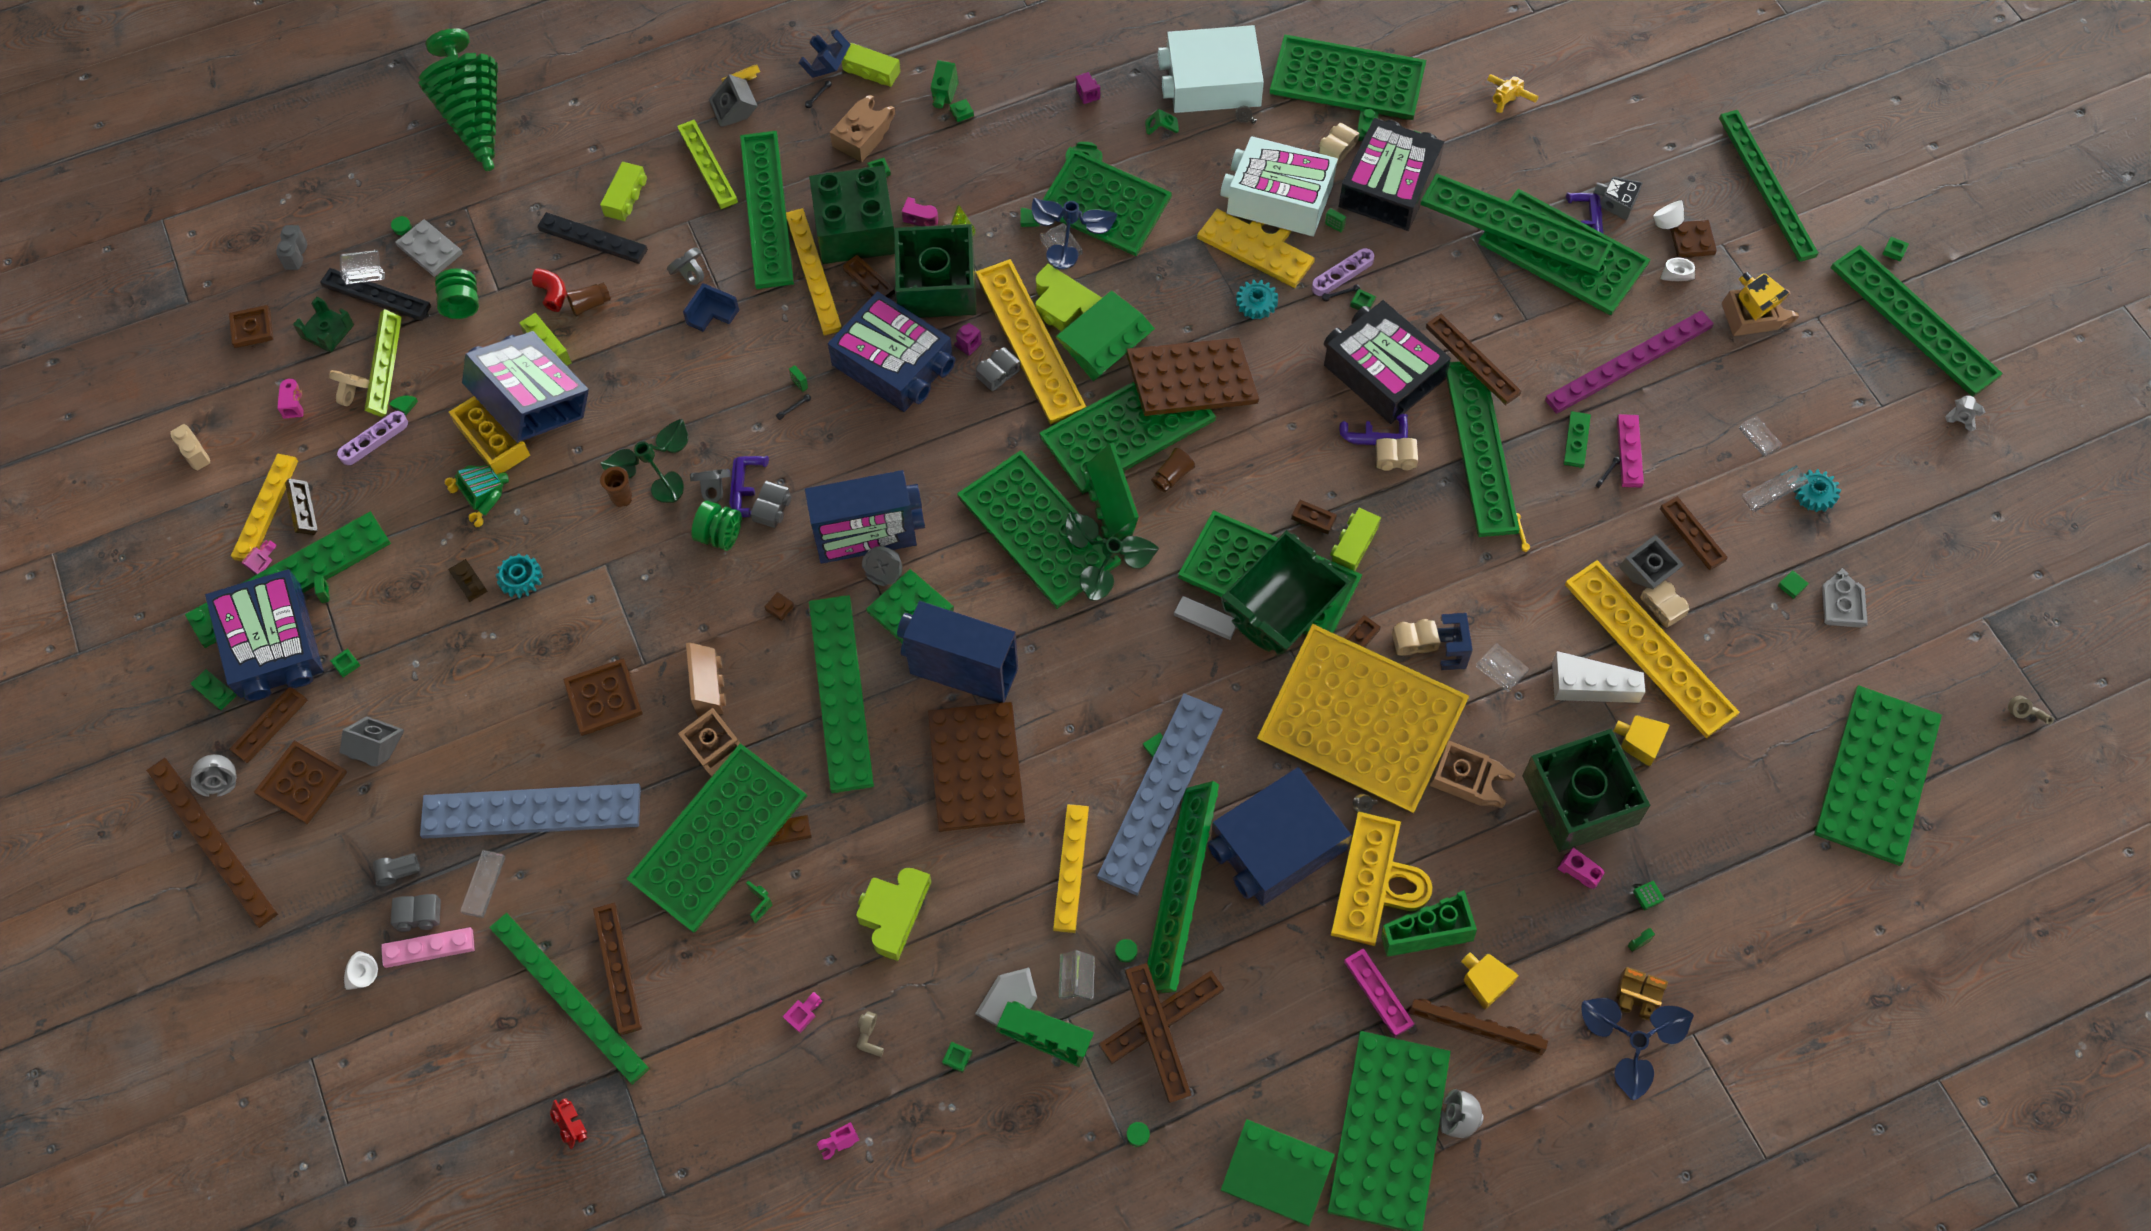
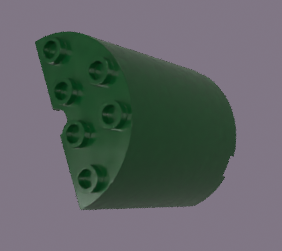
M1286 530L1222 596L1221 601L1225 612L1231 613L1234 618L1231 622L1246 638L1267 652L1275 650L1277 654H1283L1341 594L1351 581L1344 573L1338 572L1333 568L1328 560H1319L1313 548L1306 546L1297 535L1291 534Z

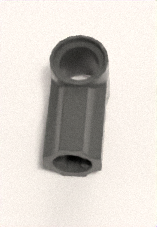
M415 853L395 859L381 858L372 863L376 885L388 886L395 883L398 878L420 872V865Z

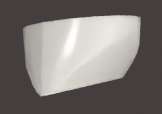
M1682 200L1673 202L1658 210L1653 215L1655 225L1662 229L1679 226L1684 221Z
M1672 258L1666 262L1660 279L1667 281L1695 279V266L1687 259Z
M358 951L350 958L344 974L346 990L363 988L374 982L377 977L378 967L372 956Z

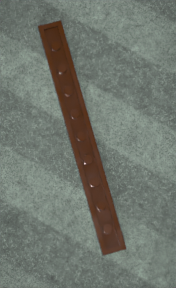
M163 758L146 771L254 923L261 928L279 915L170 762Z

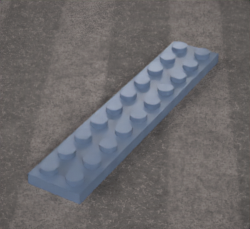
M1183 694L1097 875V879L1138 896L1223 709Z
M638 783L424 795L420 836L422 839L639 827L641 786Z

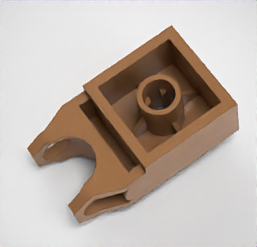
M872 95L858 101L830 131L832 147L863 162L881 142L883 135L889 130L890 123L895 115V107L889 106L880 111L872 110L875 104L874 96Z
M1742 289L1729 291L1721 302L1733 336L1778 330L1785 325L1796 322L1799 318L1797 312L1786 310L1779 304L1755 321L1739 298Z
M711 708L678 733L711 777L740 744L714 708Z
M1448 740L1436 766L1430 786L1480 806L1503 808L1506 800L1494 792L1491 783L1495 780L1512 782L1515 774L1506 769L1500 762L1489 758V756Z

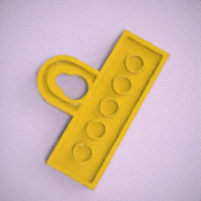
M1218 208L1199 231L1197 239L1293 288H1296L1315 260V257L1284 242L1292 231L1279 228V231L1276 233L1268 234L1262 230V226L1265 225L1264 223L1252 221L1249 225Z
M1358 811L1331 936L1375 946L1383 905L1406 911H1415L1423 908L1428 903L1432 894V883L1429 876L1417 867L1393 862L1400 821ZM1395 877L1405 878L1416 885V891L1414 893L1397 895L1390 890L1388 882Z

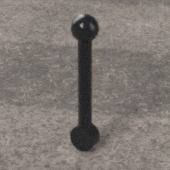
M827 80L818 93L811 100L805 102L806 108H811L813 106L812 103L825 89L831 87V81Z
M1355 284L1352 288L1332 294L1324 293L1322 300L1329 301L1330 298L1352 291L1357 292L1360 286Z
M806 394L803 399L785 411L777 413V419H783L787 413L805 401L809 402L811 396Z
M1619 457L1613 458V463L1601 479H1599L1595 485L1596 487L1600 488L1613 468L1621 462Z

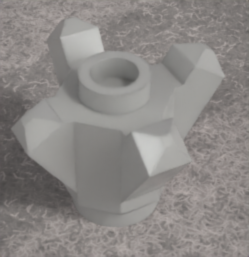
M1963 396L1961 399L1955 400L1956 407L1945 418L1947 422L1954 423L1959 421L1965 423L1966 429L1971 432L1976 429L1975 415L1981 416L1986 412L1983 406L1976 402L1974 397Z

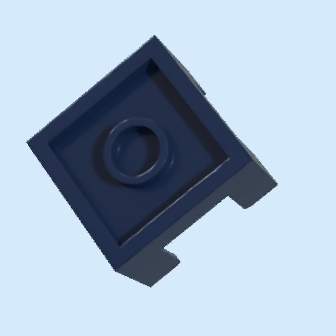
M837 29L831 31L832 36L837 41L836 43L828 45L819 35L811 38L810 45L818 52L812 65L804 57H801L799 64L812 78L837 71L851 44Z
M1467 613L1441 614L1440 620L1442 624L1455 625L1450 628L1437 629L1440 642H1448L1446 643L1447 657L1456 656V659L1441 660V670L1466 669L1473 651Z

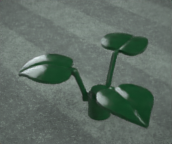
M683 419L670 423L658 433L656 437L657 446L641 441L635 445L634 452L630 449H622L612 454L607 460L600 463L602 468L606 470L610 467H621L627 471L630 479L636 474L635 465L639 464V459L644 463H650L661 478L655 480L652 484L651 493L653 497L659 502L675 503L683 494L684 482L681 476L674 471H670L663 476L653 462L655 457L653 450L661 452L668 450L671 453H677L686 447L689 438Z
M1070 512L1066 518L1065 532L1072 545L1084 548L1088 542L1091 545L1103 544L1102 552L1106 558L1100 569L1090 566L1084 569L1080 575L1081 588L1091 601L1104 598L1113 588V575L1108 571H1103L1110 558L1120 553L1124 555V561L1129 567L1141 569L1149 564L1159 550V547L1154 543L1138 536L1126 537L1122 542L1116 537H1111L1108 540L1093 541L1099 533L1095 520L1089 516Z

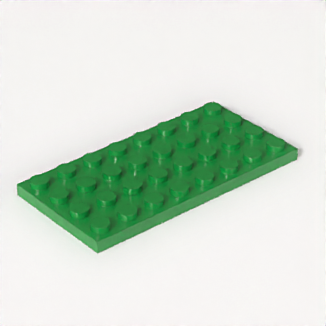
M1284 34L1269 94L1354 110L1372 109L1381 115L1414 120L1427 60Z
M1517 189L1508 202L1613 243L1598 275L1487 231L1483 233L1478 244L1610 316L1615 312L1651 260L1520 189Z
M1132 382L1040 432V438L1083 495L1091 490L1089 483L1086 484L1083 478L1086 464L1108 444L1114 442L1124 472L1216 421V416L1211 409L1144 416L1135 383Z
M1021 450L957 493L960 501L1056 609L1083 591L1080 585V575L1083 570L1090 566L1100 569L1106 558L1102 552L1103 544L1091 545L1088 542L1084 548H1078L1069 542L1065 532L1066 518L1070 512L1079 513ZM1098 535L1093 541H1101L1103 539ZM1117 555L1110 558L1103 571H1112L1121 564V559Z
M1213 510L1183 564L1178 578L1222 597L1278 538ZM1316 555V557H1317L1319 560L1326 559V558H1323V557H1321V556H1319V555ZM1328 560L1333 568L1338 572L1344 573L1351 581L1341 594L1312 623L1334 633L1362 579V574ZM1312 624L1307 628L1304 634H1308Z
M1858 685L1854 691L1814 835L1901 866L1907 851L1942 714Z
M740 743L626 879L695 933L806 799L807 794Z
M1360 1031L1328 1214L1401 1231L1423 1230L1451 1051Z

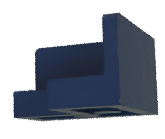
M702 283L684 309L683 314L688 326L704 332L713 318L730 324L739 312V307L735 296Z

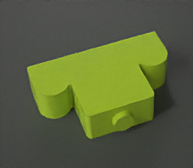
M1047 264L1036 276V292L1040 296L1036 301V309L1046 324L1052 325L1060 331H1063L1102 299V297L1050 264Z
M904 868L900 871L897 878L899 885L878 878H872L866 893L863 892L858 902L860 907L856 915L859 924L875 930L872 934L875 951L882 956L896 961L901 956L932 882L930 874L913 868Z

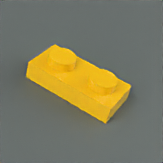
M752 65L731 75L742 79L746 78L748 81L756 78V73H759L760 70L758 65Z

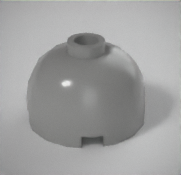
M222 755L202 757L193 765L190 776L191 786L198 794L208 797L209 794L218 793V797L230 793L236 785L237 775L235 766L228 758Z
M1453 1089L1448 1093L1443 1102L1447 1104L1446 1111H1441L1440 1116L1441 1131L1451 1137H1469L1483 1123L1481 1106L1472 1094L1465 1091Z

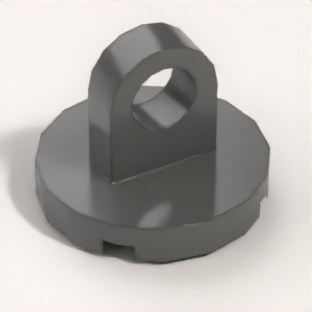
M695 247L685 252L683 257L675 259L667 266L669 274L673 275L680 271L689 284L697 285L704 280V273L695 261L702 254L701 251ZM692 271L696 274V279L693 277Z
M729 469L689 474L690 481H700L703 499L714 503L719 502L723 497L722 478L731 477ZM711 487L717 491V496L714 499L708 495V490Z
M875 546L869 549L862 560V568L866 572L865 575L875 584L881 586L893 584L902 574L903 567L899 554L884 546Z

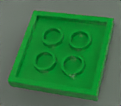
M909 569L866 608V611L903 643L904 639L897 637L899 622L904 613L913 615L919 601L950 611H954V606Z

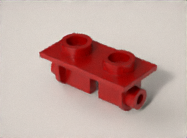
M565 1098L558 1104L557 1100H554L550 1111L551 1119L555 1124H558L563 1142L568 1143L570 1149H573L575 1141L578 1140L581 1143L587 1139V1131L580 1119L574 1122L571 1121L578 1117L571 1101Z

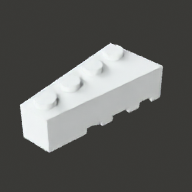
M1558 651L1552 661L1555 700L1640 703L1645 694L1644 673Z

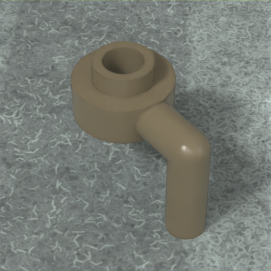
M2015 696L2008 704L2009 712L2017 718H2025L2028 715H2032L2048 725L2054 721L2052 716L2033 707L2032 702L2024 696Z
M867 1011L865 1015H861L858 1022L861 1034L857 1042V1048L882 1057L884 1048L867 1043L877 1020V1014Z

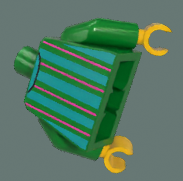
M468 465L458 470L454 479L449 477L445 480V485L450 493H455L459 489L474 511L478 509L477 513L473 512L469 515L470 522L478 518L474 522L475 527L482 526V516H486L501 498L503 485L509 483L508 475L505 472L495 474L488 465Z

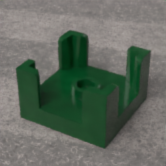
M316 297L311 303L316 313L305 325L298 318L293 323V326L300 338L331 353L355 324L347 311L340 308V315L330 310L323 299Z

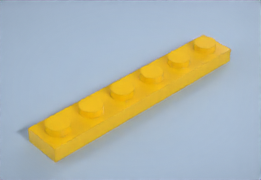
M282 454L276 455L231 554L233 560L243 561L253 547L260 548L286 490L285 482L291 479L297 466L298 460L296 457Z
M1067 804L1053 931L1076 933L1089 806Z

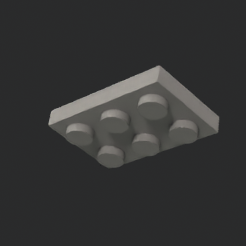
M425 219L396 241L397 246L434 277L463 254L458 246Z

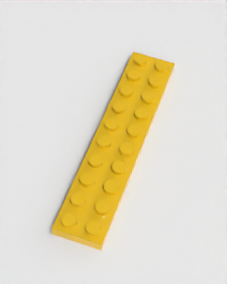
M1011 259L976 271V277L1017 359L1020 361L1021 367L1050 425L1062 421L1086 408Z
M1598 560L1565 582V586L1705 738L1711 736L1739 715L1740 712Z

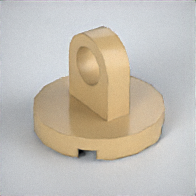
M331 370L328 377L339 382L336 402L343 406H349L352 403L357 386L368 388L370 382L366 378L353 374H344L336 370Z

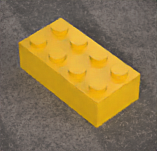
M474 396L449 411L454 424L495 474L506 472L530 456L523 441L517 443Z

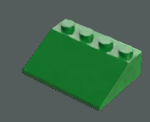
M1111 290L1060 332L1056 338L1094 382L1125 356L1127 349L1134 348L1155 328L1141 312Z
M1113 442L1108 444L1086 464L1083 478L1086 484L1089 483L1091 489L1089 490V496L1092 502L1095 501L1097 507L1095 508V514L1097 519L1102 522L1101 532L1103 538L1108 540L1111 537H1116L1123 541L1126 537L1133 536L1139 516Z
M1246 1119L1221 1191L1309 1227L1335 1154Z

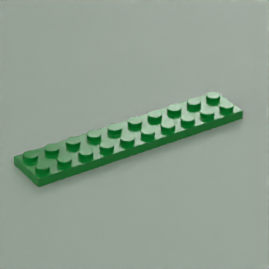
M777 131L740 135L756 289L793 285L794 278Z
M1437 173L1420 203L1424 207L1594 275H1598L1613 244Z
M1861 245L1832 264L1831 269L1972 397L2002 376L2003 373Z
M1460 361L1450 362L1446 379L1478 537L1519 534L1520 528L1491 391Z
M370 511L244 582L289 569L299 581L302 591L305 593L315 587L314 576L322 575L325 580H328L391 543ZM207 602L185 614L204 648L217 642Z
M850 595L809 601L831 793L874 787Z
M1214 781L1188 787L1183 796L1147 962L1157 994L1175 992L1179 984L1185 946L1188 941L1189 927L1192 921L1207 841L1210 836L1211 822L1214 817L1213 812L1218 797L1219 784Z

